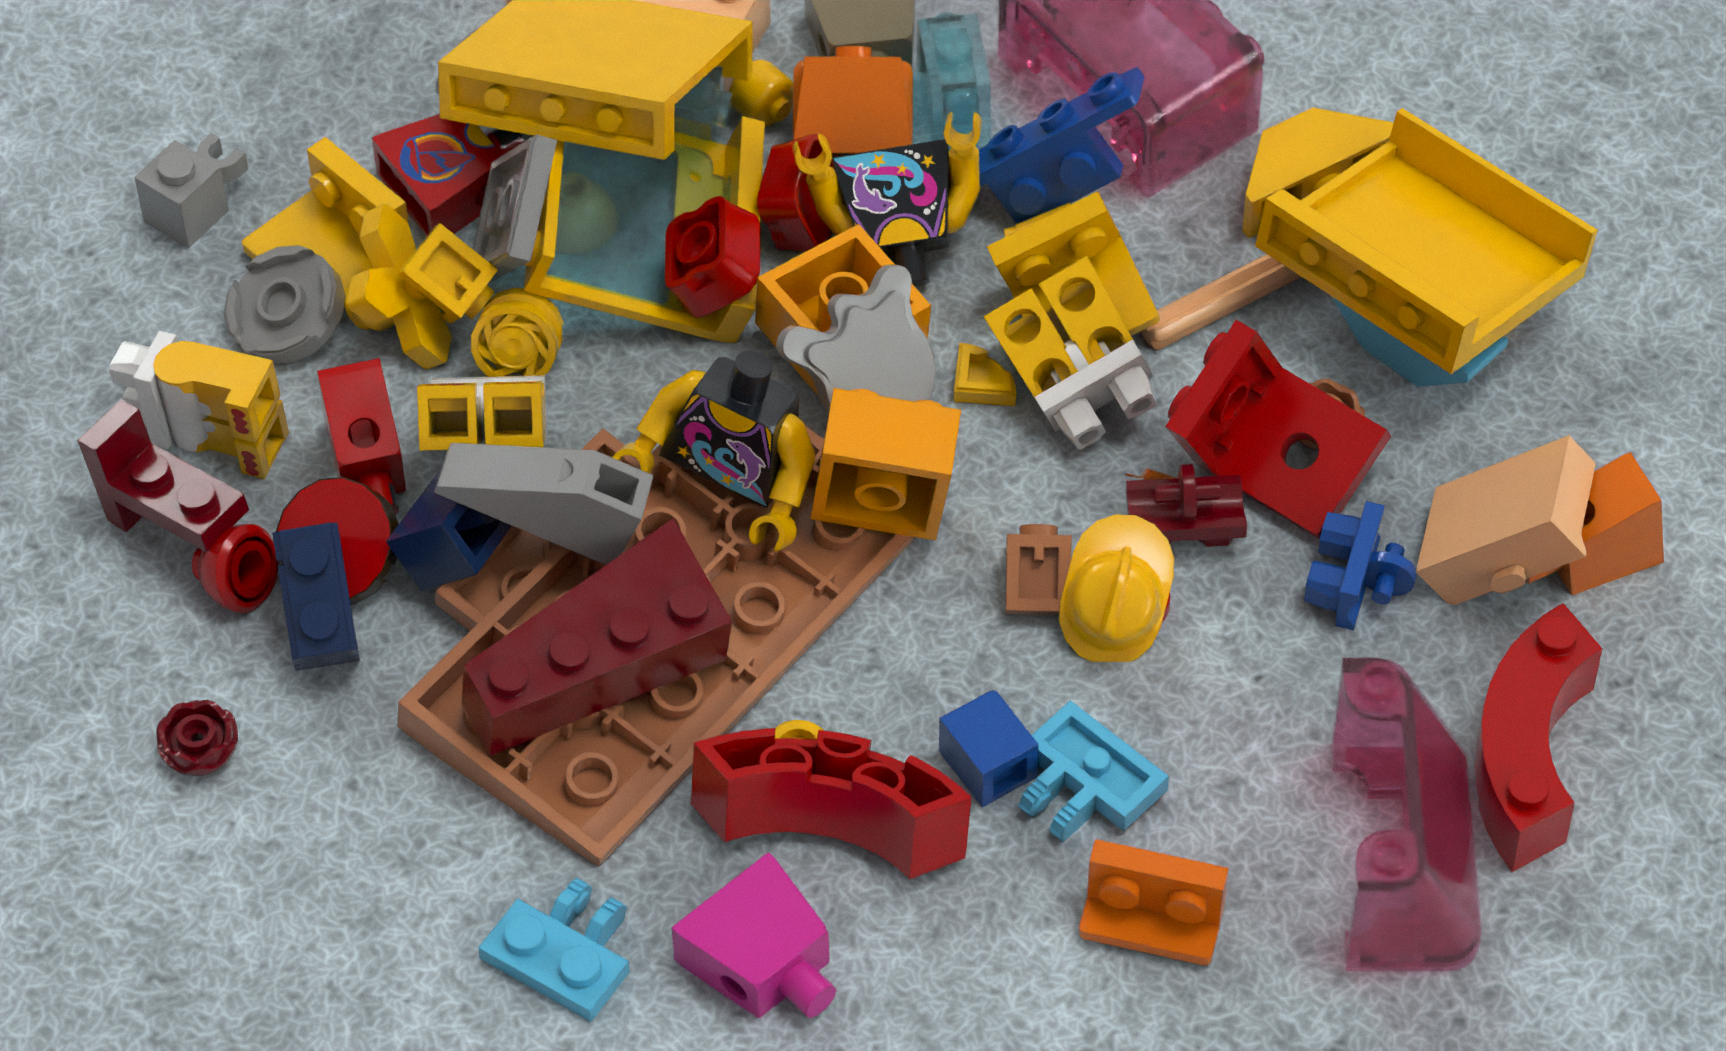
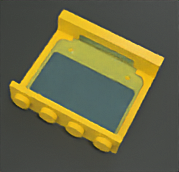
M742 116L726 145L675 131V151L665 160L557 140L531 261L524 264L526 266L524 292L722 343H736L755 312L757 283L745 296L709 315L700 318L689 315L665 284V233L670 222L677 216L685 212L695 211L705 201L717 196H721L734 205L756 214L760 222V215L757 209V195L762 181L765 122Z

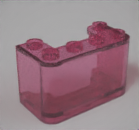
M999 0L998 57L1016 74L1029 68L1036 75L1049 67L1081 96L1088 92V89L1095 81L1108 73L1117 72L1120 75L1134 67H1138L1145 78L1138 103L1134 107L1107 120V122L1112 126L1111 146L1118 153L1127 148L1136 164L1137 171L1129 175V181L1147 198L1258 131L1263 81V51L1253 37L1244 35L1223 16L1218 6L1211 0Z

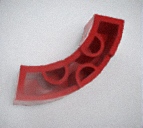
M1564 603L1541 616L1510 646L1492 677L1483 706L1474 762L1476 788L1479 798L1478 806L1486 831L1498 854L1511 872L1566 843L1575 805L1574 800L1558 777L1549 747V735L1561 716L1580 698L1594 690L1603 648Z
M766 728L718 735L694 742L690 804L724 842L756 834L778 832L809 833L827 836L858 845L877 854L898 868L908 879L966 858L972 797L948 776L919 758L910 755L904 763L890 756L872 751V740L845 733L818 730L817 740L775 738V728Z

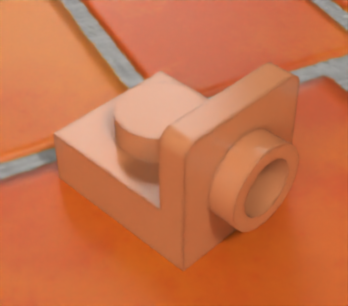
M1048 524L1021 525L1019 527V534H1007L1005 614L1059 615L1060 600L1071 562L1072 535H1058V527Z

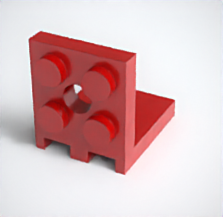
M1236 319L1227 333H1219L1210 343L1203 359L1205 367L1193 385L1183 387L1173 399L1168 411V418L1170 420L1165 427L1199 467L1214 476L1241 475L1242 493L1320 540L1327 512L1341 514L1391 438V435L1384 427L1284 369L1258 332ZM1307 439L1318 444V456L1311 466L1300 470L1287 466L1286 455L1289 448L1295 442Z

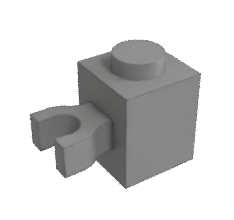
M212 133L200 143L197 153L174 140L134 177L144 222L190 248L229 211L224 184L238 179L248 170L246 153L236 148L229 157L218 160L223 154L219 137Z

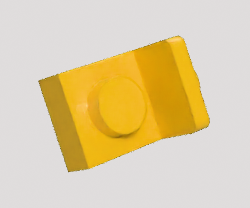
M439 223L428 234L398 275L444 311L441 317L451 324L460 319L464 314L472 320L483 309L495 292L487 284L498 269Z

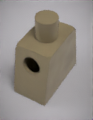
M804 0L806 23L820 57H835L836 47L864 46L871 48V57H901L902 61L908 62L913 68L916 0Z

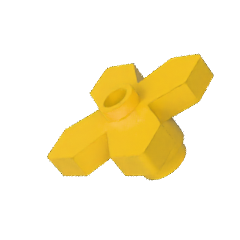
M387 204L365 212L359 239L373 268L352 276L350 285L344 291V306L349 318L357 327L363 330L383 331L395 326L403 353L423 369H431L446 363L452 335L445 320L441 317L442 313L439 307L398 275L417 250L408 221Z

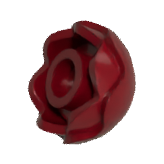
M194 700L188 703L176 704L170 709L167 716L159 721L156 730L157 751L162 760L173 770L188 776H204L219 770L230 760L238 745V730L234 716L229 710L222 709L211 700ZM196 738H202L200 741L192 742Z

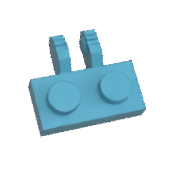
M1070 700L1032 734L1039 744L1038 765L1045 771L1036 778L1035 782L1026 788L1018 806L1033 818L1059 795L1065 785L1076 795L1067 802L1066 806L1057 812L1049 828V831L1062 842L1067 840L1090 819L1095 809L1121 830L1125 831L1168 791L1169 776Z
M576 877L558 896L549 916L517 898L481 943L478 950L481 960L592 1022L630 973L629 961L604 947L625 919L627 906L610 897L593 915L585 934L582 935L569 928V926L587 907L593 889L589 884Z

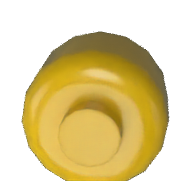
M758 59L753 61L752 78L748 81L733 79L728 91L729 103L742 116L765 122V127L777 121L784 120L790 114L793 107V82L771 62Z

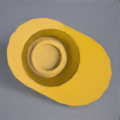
M1115 514L1097 520L1082 533L1073 551L1060 600L1059 623L1065 641L1078 656L1091 662H1131L1138 659L1152 646L1161 628L1174 577V555L1168 539L1154 524L1136 515Z

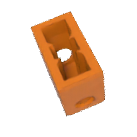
M1631 452L1594 471L1581 532L1587 551L1586 557L1527 578L1525 580L1527 584L1557 571L1570 594L1575 595L1664 562L1662 500Z

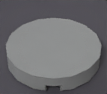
M300 245L276 247L256 256L245 266L248 272L243 275L240 282L238 283L234 280L227 292L224 317L229 335L248 355L273 360V364H291L316 352L334 333L342 318L345 302V292L340 275L322 256Z

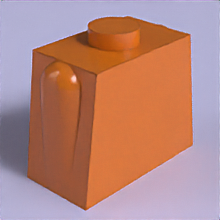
M864 46L836 47L835 57L804 56V60L798 62L793 71V140L809 134H822L828 140L832 157L913 144L912 66L908 62L902 61L901 57H871V48Z

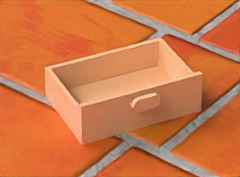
M1568 435L1437 486L1415 572L1446 603L1457 605L1492 591L1497 593L1509 592L1522 587L1527 578L1586 557L1587 551L1581 532L1596 463Z

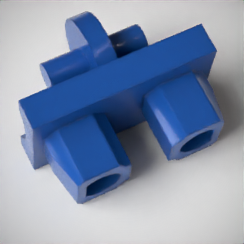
M1366 501L1361 518L1330 512L1326 514L1318 553L1348 560L1347 567L1344 568L1313 560L1306 581L1304 602L1337 611L1335 622L1337 627L1350 630L1355 629L1366 587L1373 590L1372 600L1382 605L1390 603L1392 596L1405 595L1414 587L1417 577L1416 568L1411 561L1403 557L1405 552L1403 546L1397 543H1389L1386 545L1385 551H1377L1381 538L1378 531L1385 505Z

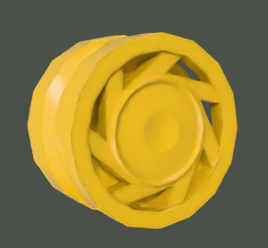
M514 287L498 292L484 306L471 334V353L476 365L487 377L517 376L508 375L511 373H522V376H545L550 371L564 339L562 338L564 322L561 314L548 297L524 292V288ZM486 359L490 360L498 368H494Z

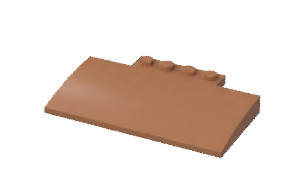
M807 426L805 427L815 451V463L800 507L793 506L790 513L797 528L796 537L793 543L777 552H774V549L779 539V532L772 523H768L767 533L761 543L753 545L749 538V529L752 522L758 517L771 512L774 499L766 508L659 456L662 448L659 445L652 452L654 466L650 474L654 476L642 520L622 553L674 518L732 620L726 660L489 756L461 703L464 664L605 566V564L511 526L477 575L441 585L435 591V604L470 632L398 702L397 727L446 764L562 844L599 867L692 771L694 742L727 734L916 537L810 519L824 439ZM602 429L582 449L595 450L613 457L624 444ZM631 455L624 456L623 463L641 470L640 463L635 457Z

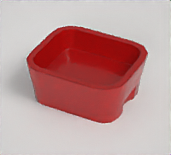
M809 134L786 143L773 145L770 149L757 195V209L763 223L769 227L772 240L779 250L806 252L831 239L832 231L818 217L806 182L807 174L799 169L793 154V145L797 141L803 157L807 159L818 157L822 153V147L817 134ZM831 160L830 167L834 169L833 160Z
M717 196L705 201L695 211L685 212L670 222L665 233V284L689 315L696 318L709 315L742 298L755 286L757 277L760 274V222L756 214L734 205L721 196Z

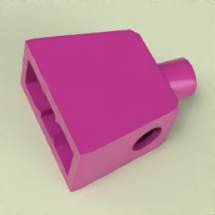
M769 852L671 927L674 960L757 1018H761L786 997L807 1018H813L822 1013L836 995V987L819 972L830 962L829 933L826 926L778 861Z

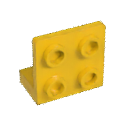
M323 137L307 149L311 173L308 181L311 191L242 240L243 251L252 259L281 246L300 245L311 249L315 254L322 256L340 275L345 291L346 287L350 285L352 276L373 268L359 239L364 213L380 205L387 204L406 221H408L406 202L327 137Z
M1098 191L987 246L995 266L1013 297L1015 298L1032 288L1064 343L1070 340V337L1048 302L1039 283L1085 256H1088L1131 336L1160 321V315ZM1082 282L1070 284L1063 294Z

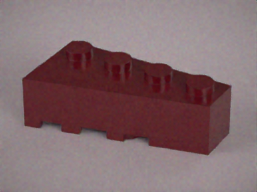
M672 518L464 664L461 703L489 756H492L725 661L732 620L676 521Z

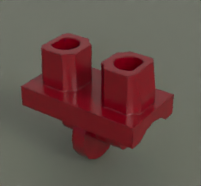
M1181 464L1178 468V478L1126 481L1125 494L1128 515H1136L1154 524L1168 539L1169 544L1173 541L1198 540L1206 547L1229 546L1233 538H1246L1247 520L1243 506L1241 475L1195 477L1193 464Z

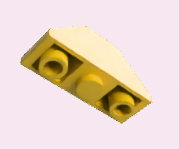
M1313 107L1262 131L1245 194L1242 227L1244 234L1248 238L1258 235L1267 197L1282 188L1297 199L1302 200L1387 143L1390 139L1394 122Z

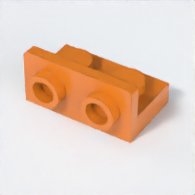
M1095 839L1089 860L1087 899L1079 925V936L1085 940L1207 966L1213 958L1224 914L1229 868Z

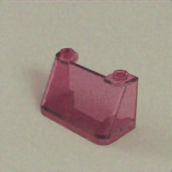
M1342 658L1331 739L1333 771H1346L1347 769L1357 774L1366 785L1368 799H1401L1403 830L1374 832L1366 837L1358 847L1355 862L1356 888L1350 929L1345 931L1344 937L1346 971H1453L1462 969L1470 964L1478 954L1482 932L1468 766L1464 749L1408 673L1400 665L1382 658Z

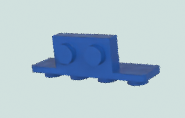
M1134 67L1120 75L1117 72L1108 73L1095 81L1088 89V92L1069 102L1067 99H1059L1048 105L1039 114L1037 119L1020 128L1016 125H1010L999 131L990 139L988 145L978 149L980 187L987 184L1016 224L1068 202L1072 203L1121 178L1124 165L1096 126L1134 107L1138 103L1145 78L1138 67Z

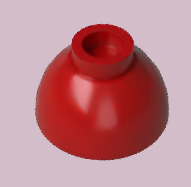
M255 524L234 525L222 533L207 552L200 548L196 549L192 557V572L214 602L227 610L237 613L252 612L268 598L276 583L278 563L275 558L274 541L270 534L261 526Z

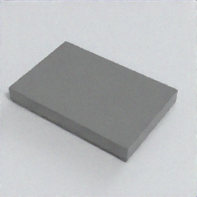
M536 134L491 163L472 248L498 269L489 282L531 261L557 143L555 139Z

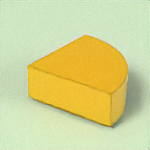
M959 343L954 402L1016 406V385L1010 371L1007 372L999 363L990 358L987 350L975 345Z

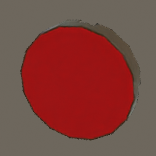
M345 477L319 479L295 494L283 509L275 532L337 522L351 604H356L377 593L387 581L383 578L388 574L391 564H396L397 557L386 543V540L398 526L399 522L391 504L370 486Z

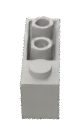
M451 443L447 450L434 493L607 565L622 554L641 522L654 475L595 450Z

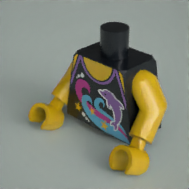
M950 112L946 117L943 134L945 139L832 157L828 140L822 134H817L822 147V153L814 159L803 157L796 141L793 145L796 164L801 171L807 174L806 182L818 217L833 234L837 236L859 224L895 265L905 267L908 270L914 286L928 284L930 280L925 252L950 247V234L959 231L965 226L980 192L979 150L975 145L980 138L981 116L974 112L973 131L967 134H961L954 130L952 127L953 113ZM831 160H833L834 169L830 167Z
M747 350L737 355L735 361L727 357H719L707 372L691 370L665 385L659 391L637 426L636 430L641 432L637 440L624 445L612 458L622 462L625 455H631L639 461L641 470L650 474L654 466L652 450L658 443L662 446L659 456L766 508L774 499L771 512L758 517L752 522L749 529V538L753 545L761 543L767 533L768 523H772L779 532V539L774 549V552H777L793 543L796 537L797 528L790 513L793 506L800 507L815 463V451L805 424L798 417L800 397L796 391L771 379L773 363L768 356L758 351Z

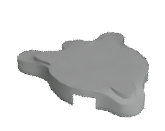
M893 264L884 265L876 272L869 289L864 294H836L832 296L827 306L832 322L828 331L820 332L801 326H788L779 334L776 343L778 353L782 358L799 365L809 373L815 383L818 398L828 414L833 388L844 390L867 389L880 396L908 401L930 399L935 380V360L927 337L919 328L912 315L910 305L912 280L910 273L905 267Z

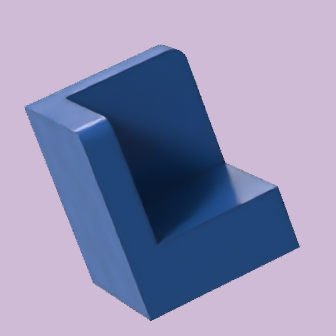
M988 691L939 718V752L981 807L1037 778L1039 744L997 691Z

